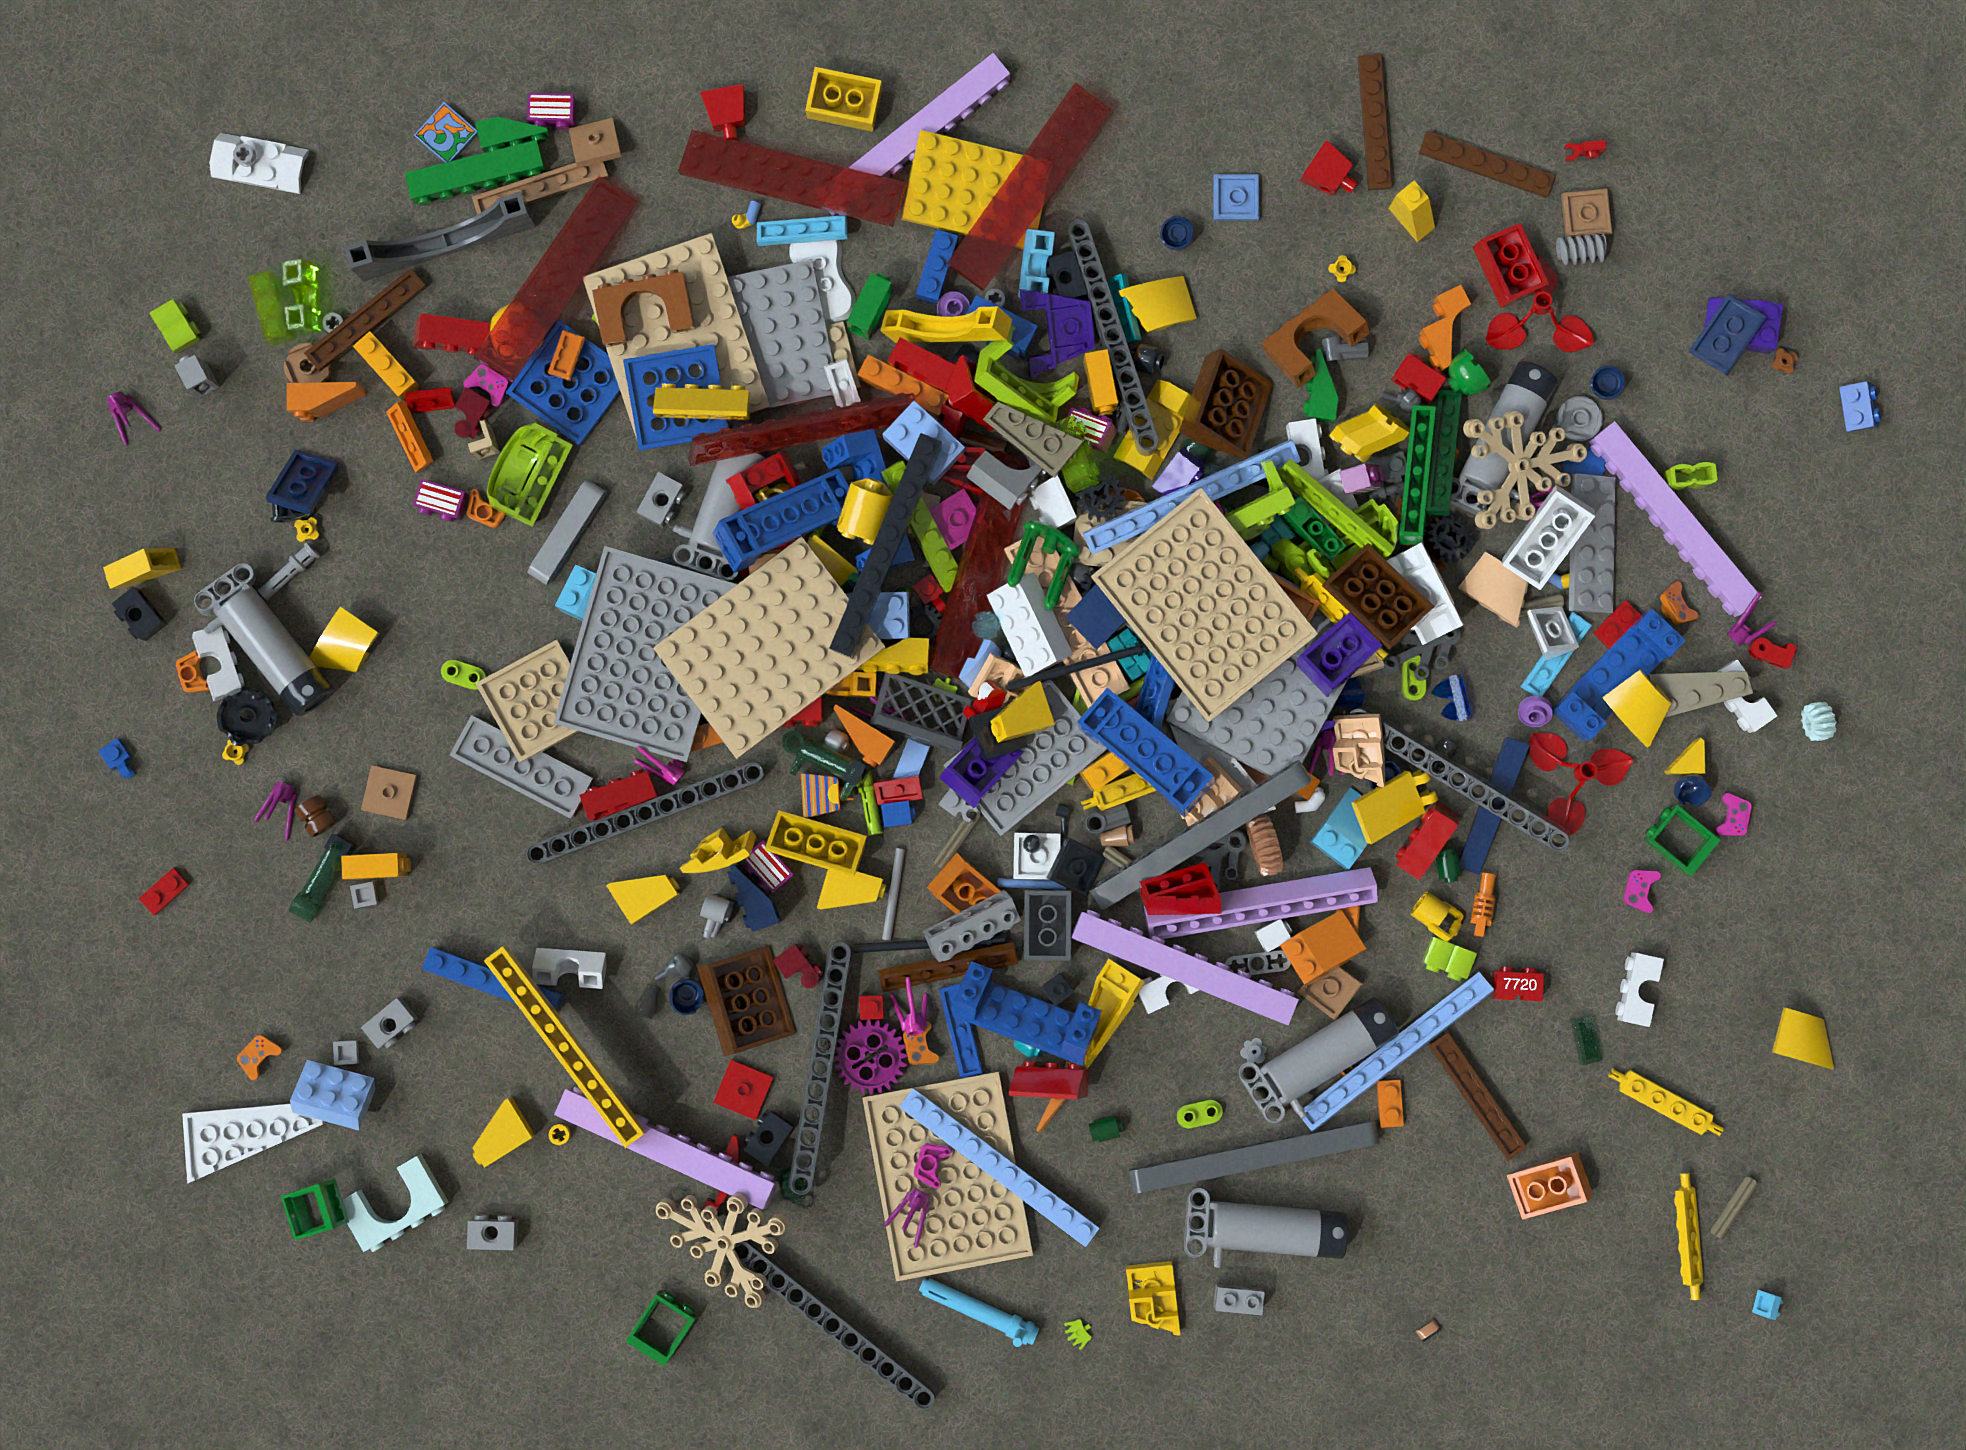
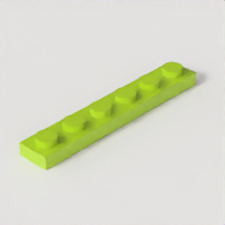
M1291 458L1278 469L1279 477L1298 495H1301L1305 501L1360 548H1363L1368 543L1384 559L1395 549L1385 538L1379 535L1370 525L1365 523Z
M899 461L881 472L893 495L906 468L903 461ZM921 497L909 527L943 591L949 592L966 580Z

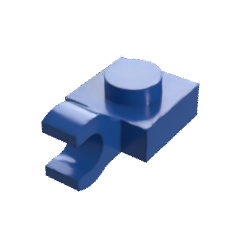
M119 738L114 739L98 751L110 770L117 768L122 778L130 779L135 775V772L127 762L132 756Z

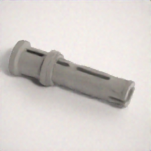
M305 542L304 547L297 554L291 555L288 559L289 562L259 588L258 592L266 600H269L298 572L306 571V566L315 558L319 559L321 557L320 554L310 543Z

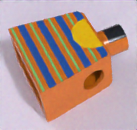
M801 774L804 818L840 811V801L854 800L853 786L840 787L839 778Z

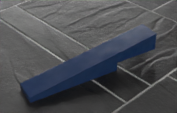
M1509 737L1504 738L1489 782L1511 794L1529 744ZM1496 797L1493 799V804L1502 807L1505 805V801L1501 797ZM1481 805L1478 806L1459 859L1461 869L1477 875L1480 874L1501 820L1499 816Z

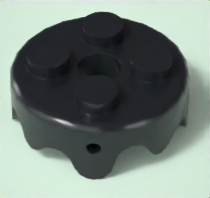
M251 687L237 688L228 692L219 703L217 710L218 728L220 732L225 733L230 738L233 745L259 744L268 734H272L274 731L277 717L276 708L271 698L263 691ZM243 710H250L254 716L250 719H245L240 713Z

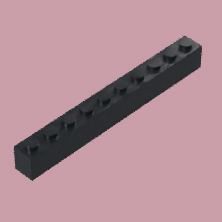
M920 433L829 647L831 651L853 659L942 449V441Z

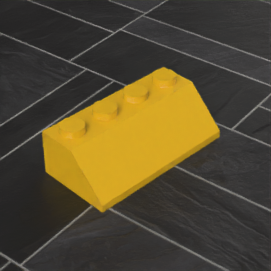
M662 384V388H656L653 414L656 417L750 420V391L745 390V386H731V390H723L721 385H708V389H699V385L686 384L685 388H676V384Z
M778 810L765 846V851L854 877L863 855L867 836Z

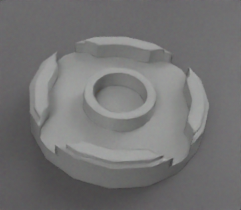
M1576 396L1568 399L1560 406L1557 412L1556 424L1558 428L1564 429L1565 438L1575 442H1583L1591 439L1599 432L1603 415L1592 399Z

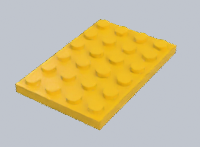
M920 130L901 220L1024 249L1026 229L1038 230L1051 162Z

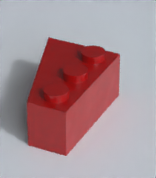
M421 313L415 323L413 348L444 350L450 353L461 351L467 352L468 355L481 356V353H485L488 349L490 323Z
M899 337L888 359L889 364L949 395L947 384L957 362L950 363L943 356L931 353Z
M965 447V453L939 481L983 497V489L966 476L976 460L984 453L985 448Z
M643 769L631 772V777L623 780L619 777L609 781V785L600 787V785L588 789L586 793L580 794L579 796L588 820L593 822L659 797L650 772H644Z
M1439 801L1433 803L1425 811L1419 826H1415L1409 834L1408 838L1410 840L1406 846L1402 845L1395 855L1397 857L1396 865L1418 880L1422 878L1459 825V814Z
M1206 862L1139 881L1141 899L1148 915L1222 914L1221 897Z

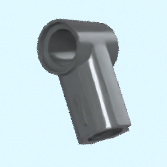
M1340 337L1323 339L1322 351L1325 363L1332 364V361L1333 363H1341L1344 360L1367 359V339H1362L1353 347Z
M1125 804L1087 816L1084 820V829L1089 834L1095 835L1131 823ZM1091 818L1099 819L1101 826L1098 830L1090 828L1089 820Z

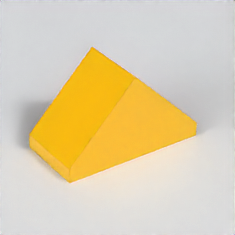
M1702 738L1695 739L1664 772L1666 774H1704V740Z

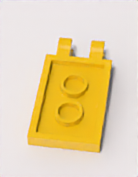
M1417 770L1411 775V772L1404 771L1385 782L1384 787L1378 786L1351 802L1366 843L1373 844L1424 814L1423 806L1439 800L1436 791L1430 793L1429 790H1425L1418 794L1416 786L1431 780L1428 773H1422V770Z

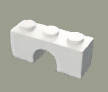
M1316 419L1288 423L1286 426L1288 440H1293L1296 448H1303L1309 454V463L1301 468L1316 480L1329 475L1328 470L1323 467L1322 460H1325L1326 457L1324 447H1320L1319 438H1322L1320 424L1316 425Z
M219 627L209 634H206L204 630L193 632L192 639L198 657L213 656L221 663V670L215 674L208 675L206 679L213 701L220 700L228 692L245 686L241 673L237 674L234 666L237 665L234 652L229 651L227 645L230 643L227 631H223L222 627Z
M1734 660L1717 672L1745 671V669L1738 660ZM1742 697L1724 701L1726 708L1730 712L1734 711L1739 718L1737 723L1741 729L1749 733L1757 731L1777 717L1764 697L1755 700L1753 703L1746 702Z
M537 948L532 965L533 981L536 984L556 986L557 980L561 975L574 973L579 976V987L602 989L607 969L606 953Z
M1631 953V957H1627L1625 962V970H1628L1626 979L1622 980L1620 992L1623 993L1622 1000L1617 1003L1615 1011L1616 1015H1618L1617 1020L1650 1027L1654 1004L1644 1002L1640 998L1638 990L1641 983L1646 980L1659 982L1664 959L1639 953Z
M1162 974L1152 980L1151 976L1143 979L1145 984L1138 995L1146 1012L1150 1014L1169 1005L1165 991L1167 986L1176 980ZM1184 984L1189 994L1199 990Z

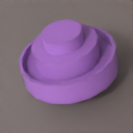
M946 293L939 299L937 314L940 317L966 315L970 308L969 301L961 293Z
M1541 696L1527 697L1519 704V719L1530 727L1543 726L1552 718V705L1549 700Z

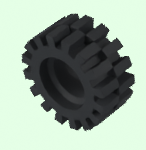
M920 604L910 609V638L929 639V646L933 645L943 634L944 621L942 615L936 608L926 604ZM920 617H927L932 622V630L927 634H919L915 630V622Z

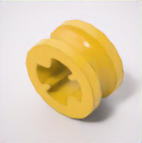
M565 1124L554 1125L549 1131V1140L555 1145L565 1144L570 1139V1129ZM558 1128L560 1131H565L566 1135L563 1136L565 1138L563 1141L560 1138L555 1139L554 1134L557 1133L555 1129Z

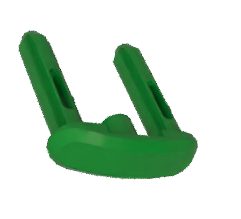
M1029 521L1023 526L1025 533L1007 577L1008 585L1014 588L1021 582L1037 537L1040 536L1044 539L1041 548L1044 553L1054 554L1055 550L1062 553L1044 599L1045 608L1052 610L1058 604L1073 561L1079 557L1080 552L1077 545L1060 530L1040 521Z

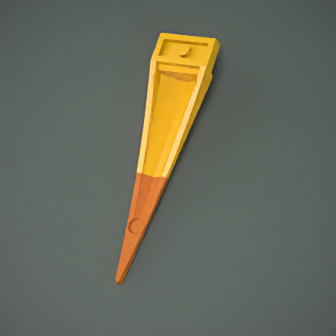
M1110 959L1107 960L1097 976L1088 1003L1089 1006L1102 1011L1097 1031L1082 1065L1084 1069L1089 1068L1135 1004L1133 1001L1145 984V981ZM1067 1060V1063H1066L1065 1067L1068 1068V1064H1077V1063H1074V1062H1071V1061ZM1050 1099L1037 1127V1132L1044 1130L1065 1099Z

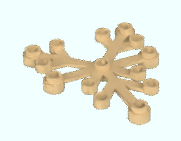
M1507 411L1503 418H1491L1488 422L1491 435L1485 430L1481 420H1467L1463 426L1464 434L1469 438H1480L1487 444L1474 445L1471 450L1472 456L1483 459L1487 454L1498 453L1509 462L1508 469L1510 471L1500 489L1492 491L1481 490L1478 493L1477 499L1479 503H1491L1487 511L1482 510L1477 513L1475 517L1477 527L1491 529L1496 524L1495 515L1500 507V519L1503 522L1511 523L1515 518L1519 520L1531 519L1535 514V508L1529 501L1527 478L1536 485L1539 491H1548L1552 485L1548 477H1541L1531 468L1539 467L1555 480L1556 485L1566 487L1571 482L1570 475L1560 473L1551 464L1565 460L1581 462L1587 456L1586 448L1582 444H1570L1566 451L1550 454L1557 441H1562L1565 438L1564 429L1552 428L1547 440L1543 432H1533L1530 435L1529 443L1523 451L1520 427L1524 422V418L1519 411ZM1495 421L1498 422L1497 428H1495ZM1504 427L1511 429L1514 454L1502 445L1501 430ZM1543 445L1537 457L1531 458L1537 446ZM1479 448L1481 449V454H1480V455L1478 454V449H1479ZM1517 481L1520 502L1515 505L1513 510L1510 508L1509 492ZM1485 494H1487V499H1486V501L1484 500V495H1485ZM1507 512H1509V518H1508V519L1506 518Z
M741 1193L733 1194L727 1201L729 1213L724 1228L717 1216L716 1208L709 1205L700 1212L697 1200L692 1195H687L681 1201V1206L685 1211H690L693 1219L676 1211L677 1207L673 1200L669 1198L662 1199L656 1206V1215L660 1219L671 1218L692 1229L685 1232H676L670 1238V1242L674 1247L680 1248L687 1241L705 1236L711 1240L703 1243L696 1242L690 1249L691 1255L695 1258H701L706 1252L717 1249L713 1265L705 1273L706 1284L714 1287L719 1286L724 1281L726 1275L722 1266L727 1255L734 1272L731 1281L725 1287V1293L729 1297H735L741 1291V1283L746 1292V1305L750 1308L759 1307L766 1298L762 1290L767 1283L766 1277L743 1267L734 1248L736 1243L751 1239L761 1244L762 1249L766 1253L772 1254L778 1248V1242L775 1238L765 1235L769 1233L772 1235H782L789 1227L788 1219L782 1214H775L768 1224L759 1226V1223L764 1218V1214L760 1209L754 1208L747 1215L749 1221L747 1230L733 1233L738 1214L742 1213L748 1206L747 1198ZM706 1222H710L713 1229L709 1228Z

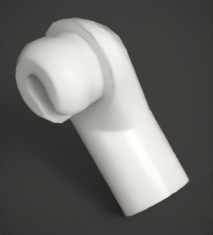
M1317 787L1310 800L1295 802L1296 813L1316 811L1325 800L1323 789Z

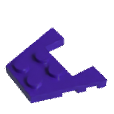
M1019 289L1023 311L1041 308L1046 310L1050 353L1027 356L1030 378H1035L1040 373L1053 369L1065 360H1070L1095 347L1090 301Z

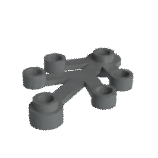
M1459 628L1451 631L1453 637H1448L1444 634L1422 645L1417 635H1407L1401 641L1416 646L1397 656L1388 655L1383 660L1384 668L1380 669L1381 672L1385 675H1392L1397 671L1400 664L1421 654L1419 665L1414 671V677L1418 681H1424L1429 675L1428 665L1432 650L1440 644L1439 656L1435 659L1433 665L1438 671L1445 670L1449 665L1447 657L1450 646L1455 645L1460 639ZM1388 660L1394 663L1393 667L1387 665ZM1442 660L1445 666H1439L1437 661ZM1418 670L1424 671L1425 676H1419Z
M1233 830L1215 841L1216 843L1224 844L1217 850L1204 848L1192 855L1205 858L1200 863L1206 862L1208 868L1211 866L1210 874L1217 885L1218 891L1220 890L1218 882L1221 860L1228 852L1229 863L1228 868L1224 871V876L1229 880H1234L1238 877L1237 863L1239 852L1243 851L1247 846V837L1240 830ZM1233 837L1239 838V845L1234 846L1231 840ZM1229 869H1233L1235 871V876L1233 878H1230L1227 875V871Z

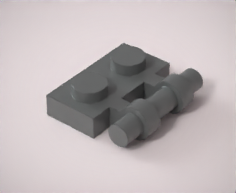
M1404 452L1359 464L1378 465L1384 472L1385 481L1393 479L1395 485L1367 492L1369 500L1373 498V500L1378 499L1380 501L1386 499V496L1404 493L1405 482L1401 478V476L1406 474L1407 463Z

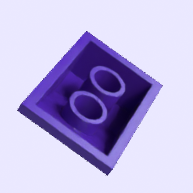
M1724 298L1708 299L1704 328L1724 301ZM1738 299L1768 318L1746 350L1766 354L1771 353L1777 348L1783 304L1761 300Z
M1349 612L1299 655L1296 665L1328 698L1382 647V644Z
M975 737L946 767L940 779L970 806L975 808L1019 759L1023 752L1017 751L985 761Z

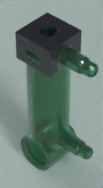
M789 731L782 738L784 750L796 756L791 766L790 774L796 776L804 761H807L846 781L840 795V799L844 801L847 800L854 786L862 787L871 769L870 766L803 733ZM798 737L800 744L796 749H793L791 745L792 740Z
M332 833L324 846L326 848L305 886L291 903L289 912L309 923L312 922L321 908L322 900L342 868L341 856H351L357 845L339 834Z

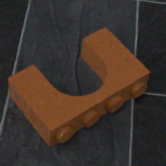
M669 270L663 276L656 277V274L643 276V280L625 279L620 281L619 285L611 286V283L598 285V289L592 290L603 345L611 347L629 343L624 321V311L628 302L633 297L642 293L655 294L664 301L670 331L673 334L695 330L696 327L684 273L678 270Z
M1334 289L1321 295L1316 302L1304 308L1299 315L1287 321L1282 328L1269 335L1261 343L1265 355L1297 388L1316 375L1312 362L1298 349V344L1306 333L1317 328H1329L1336 331L1351 347L1370 334L1367 321Z

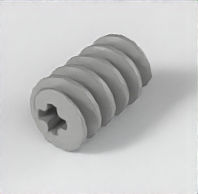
M1604 233L1601 237L1598 234H1594L1592 238L1590 235H1584L1583 239L1579 235L1575 236L1574 239L1567 236L1565 240L1562 237H1558L1556 241L1557 259L1562 260L1564 266H1567L1569 259L1572 260L1573 265H1576L1578 258H1580L1582 264H1585L1587 257H1589L1591 263H1594L1596 256H1598L1600 263H1602L1606 255V238Z

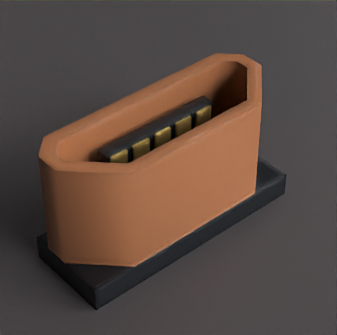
M1432 1319L1429 1324L1420 1330H1416L1421 1340L1425 1342L1441 1331V1328Z

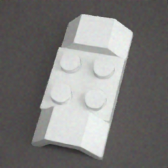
M220 133L214 140L210 158L211 177L300 194L303 164L309 155V150L266 140ZM240 144L249 145L256 152L255 163L249 167H243L236 162L233 157V151L236 146ZM244 151V155H240V157L245 160L249 153Z
M1423 543L1386 560L1435 606L1428 617L1415 629L1422 645L1464 625L1454 606L1455 603Z

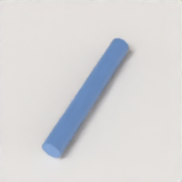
M998 878L997 886L998 888L1066 890L1064 886L1052 880Z

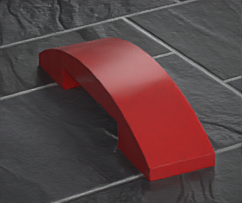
M734 1134L725 1154L731 1156V1161L737 1164L740 1162L739 1135ZM720 1190L715 1201L707 1198L701 1212L709 1205L717 1210L728 1194Z

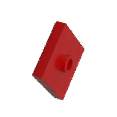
M731 1059L713 1103L756 1120L774 1077Z

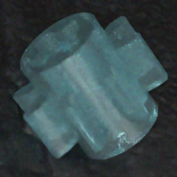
M990 611L976 614L977 620L972 623L975 635L979 638L982 637L983 640L997 637L996 631L1001 628L997 615L991 614Z

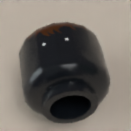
M1140 343L1136 349L1133 348L1131 351L1136 371L1154 375L1157 371L1162 370L1165 354L1162 353L1159 346Z

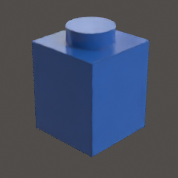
M909 801L881 804L885 828L912 824V819H916L915 807L910 805Z

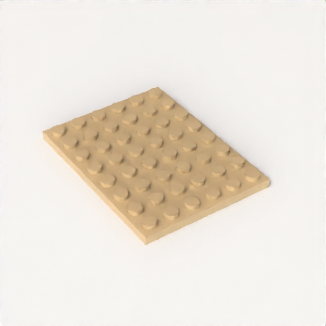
M712 233L582 277L597 323L598 318L592 290L598 289V285L611 283V286L619 285L620 281L625 279L639 281L643 280V276L656 274V277L663 276L669 270L683 272L686 277L695 330L673 334L670 331L664 301L655 294L642 293L633 297L628 302L624 311V321L629 343L606 347L635 436L636 431L623 359L714 344L722 389L731 390V386H745V390L750 391V414L770 408ZM692 365L689 369V374L692 377H698L702 373V368L699 365ZM674 368L669 369L666 373L667 379L669 381H676L679 377V371ZM652 372L645 374V384L653 385L656 382V375ZM655 395L648 398V405L651 408L654 406ZM655 418L652 421V428L656 431L663 429L664 420L662 418ZM675 418L674 423L676 426L682 427L687 423V418ZM697 419V420H698L699 422H701V423H705V422H707L709 419Z
M1202 488L1195 491L1091 576L1207 722L1211 721L1318 635Z
M801 536L653 649L735 758L739 759L886 647L867 623L853 659L829 649L848 605L849 598Z
M999 1071L913 1087L1016 1164ZM913 1088L862 1097L885 1221L902 1202L907 1192H912L913 1188L930 1196L928 1199L930 1205L927 1209L917 1248L914 1247L922 1208L920 1212L915 1211L905 1231L902 1230V1226L911 1209L907 1206L908 1203L891 1223L886 1226L896 1281L1033 1256L1023 1200L899 1107ZM926 1143L949 1146L952 1149L951 1155L942 1158L939 1162L936 1174L941 1181V1186L937 1189L914 1176V1169L921 1148Z

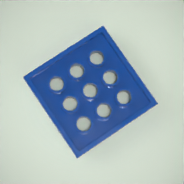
M559 319L506 393L574 443L581 446L621 391L609 355L586 338L577 364L580 360L586 359L589 361V367L581 371L577 368L576 364L572 376L576 380V385L572 389L564 387L565 379L546 374V367L552 362L562 331L565 330L582 336ZM600 372L608 375L607 381L603 384H599L595 380L596 375ZM537 382L544 384V390L540 394L532 392V387ZM588 390L593 391L594 399L590 402H584L582 400L583 393ZM556 395L561 396L562 404L559 407H552L550 404L551 398ZM572 409H579L581 416L577 420H570L569 412Z
M714 344L623 359L639 451L730 435L727 419H709L707 422L701 423L697 418H687V423L682 427H678L674 423L675 418L656 417L653 414V408L648 405V398L655 395L656 388H662V384H676V388H685L686 384H694L704 389H708V385H721ZM692 365L701 366L702 373L700 376H690L689 369ZM674 368L679 371V377L676 381H669L667 379L666 373L669 369ZM649 372L656 375V382L653 385L645 384V374ZM655 418H662L664 420L663 429L659 431L652 428V421Z

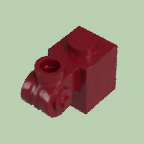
M467 387L455 405V409L465 414L466 420L458 421L454 426V430L458 437H470L474 440L480 430V427L477 426L481 418L485 420L492 408L489 407V400Z
M794 944L772 960L785 979L795 972L802 973L801 984L805 988L815 987L819 982V978L823 975V972L816 963L811 965L807 959L810 955L803 945L798 947L797 944Z

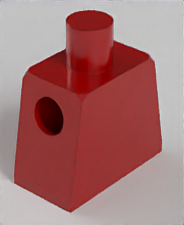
M743 84L700 92L714 132L723 130L724 140L727 142L737 140L736 128L745 126V90Z
M1327 140L1300 179V182L1332 196L1339 187L1351 194L1358 183L1347 175L1353 166L1352 163Z

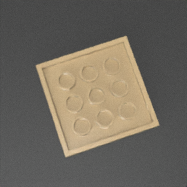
M557 640L475 683L520 764L580 732L553 724L570 667V662Z

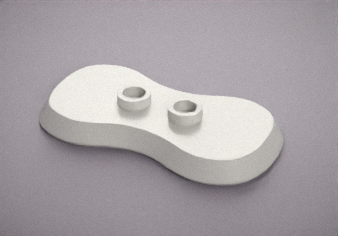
M830 240L790 244L789 253L793 263L812 259L825 324L831 325L848 319L856 304V296L842 273L841 241Z

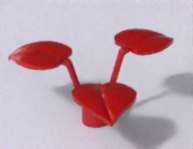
M1541 255L1536 257L1549 285L1531 294H1536L1532 302V308L1521 322L1518 323L1517 318L1508 313H1502L1494 317L1489 324L1485 339L1487 344L1496 349L1511 350L1517 348L1526 338V332L1521 326L1525 324L1533 313L1537 315L1549 313L1553 325L1557 328L1553 334V341L1558 349L1564 352H1576L1588 348L1594 343L1590 329L1580 318L1566 315L1561 319L1560 325L1557 323L1553 312L1554 309L1551 307L1552 297L1550 294L1555 290L1558 279L1553 268L1545 262Z
M1532 733L1529 739V754L1535 766L1547 772L1554 770L1557 764L1564 767L1574 768V777L1579 781V784L1569 795L1568 800L1557 798L1550 803L1547 810L1548 817L1565 827L1571 836L1581 827L1585 819L1584 805L1581 802L1572 801L1585 782L1595 777L1599 783L1606 786H1614L1620 783L1634 759L1621 751L1605 748L1597 750L1592 754L1590 761H1585L1581 764L1562 762L1561 760L1566 756L1567 748L1565 742L1559 736L1551 733Z

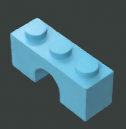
M1026 229L1019 289L1048 293L1049 278L1046 277V263L1048 256L1052 255L1055 232Z

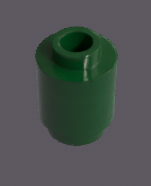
M1455 849L1440 851L1437 855L1438 857L1435 858L1439 879H1444V883L1458 881V876H1462L1459 855L1456 854Z
M1115 1115L1095 1119L1093 1123H1089L1093 1142L1099 1140L1100 1143L1120 1138V1132H1124L1121 1119H1116Z

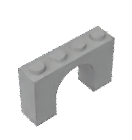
M985 450L973 464L966 477L1011 510L1016 503L1020 505L1028 495L1025 492L1027 490L1032 491L1039 482L1037 478L1039 476L1043 478L1047 472L1027 455L1025 456L1029 461L1030 468L1015 470L1005 466Z

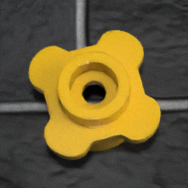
M1341 255L1334 264L1329 265L1328 270L1337 277L1338 282L1342 283L1346 281L1347 276L1355 273L1356 267L1351 264L1346 256Z
M311 517L305 521L297 520L294 526L297 528L298 534L296 538L298 541L304 542L306 539L316 540L319 537L316 526L317 520Z
M229 739L228 745L222 753L225 760H232L237 765L243 764L245 753L249 751L248 744L235 746Z

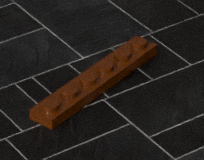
M1381 54L1358 56L1368 191L1391 189Z
M1426 131L1418 153L1544 198L1548 197L1555 175L1429 131Z
M410 268L305 351V356L321 372L355 345L369 331L374 330L422 292L426 285Z
M1014 942L957 953L946 961L938 962L936 958L878 970L882 991L886 992L907 987V977L910 978L911 986L963 976L966 974L971 961L991 969L1016 965L1018 961Z
M1444 1033L1428 1044L1505 1159L1509 1161L1527 1149L1449 1033Z

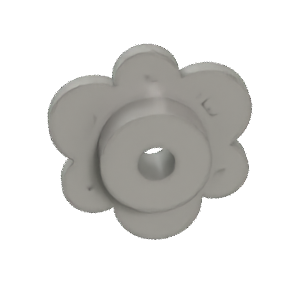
M1254 1038L1252 1041L1247 1040L1244 1042V1048L1241 1049L1240 1055L1247 1059V1062L1262 1063L1265 1060L1264 1054L1267 1052V1048L1262 1046V1041L1259 1038Z

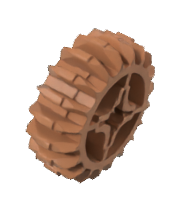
M1259 814L1246 822L1248 839L1260 874L1271 876L1283 870L1282 853L1271 819L1267 814Z

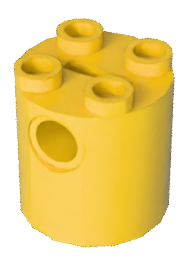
M872 478L851 482L837 524L838 531L842 532L844 537L855 539L858 536L863 538L865 543L873 545L894 496L883 482Z

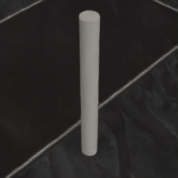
M896 848L882 936L884 940H891L905 853L904 849Z

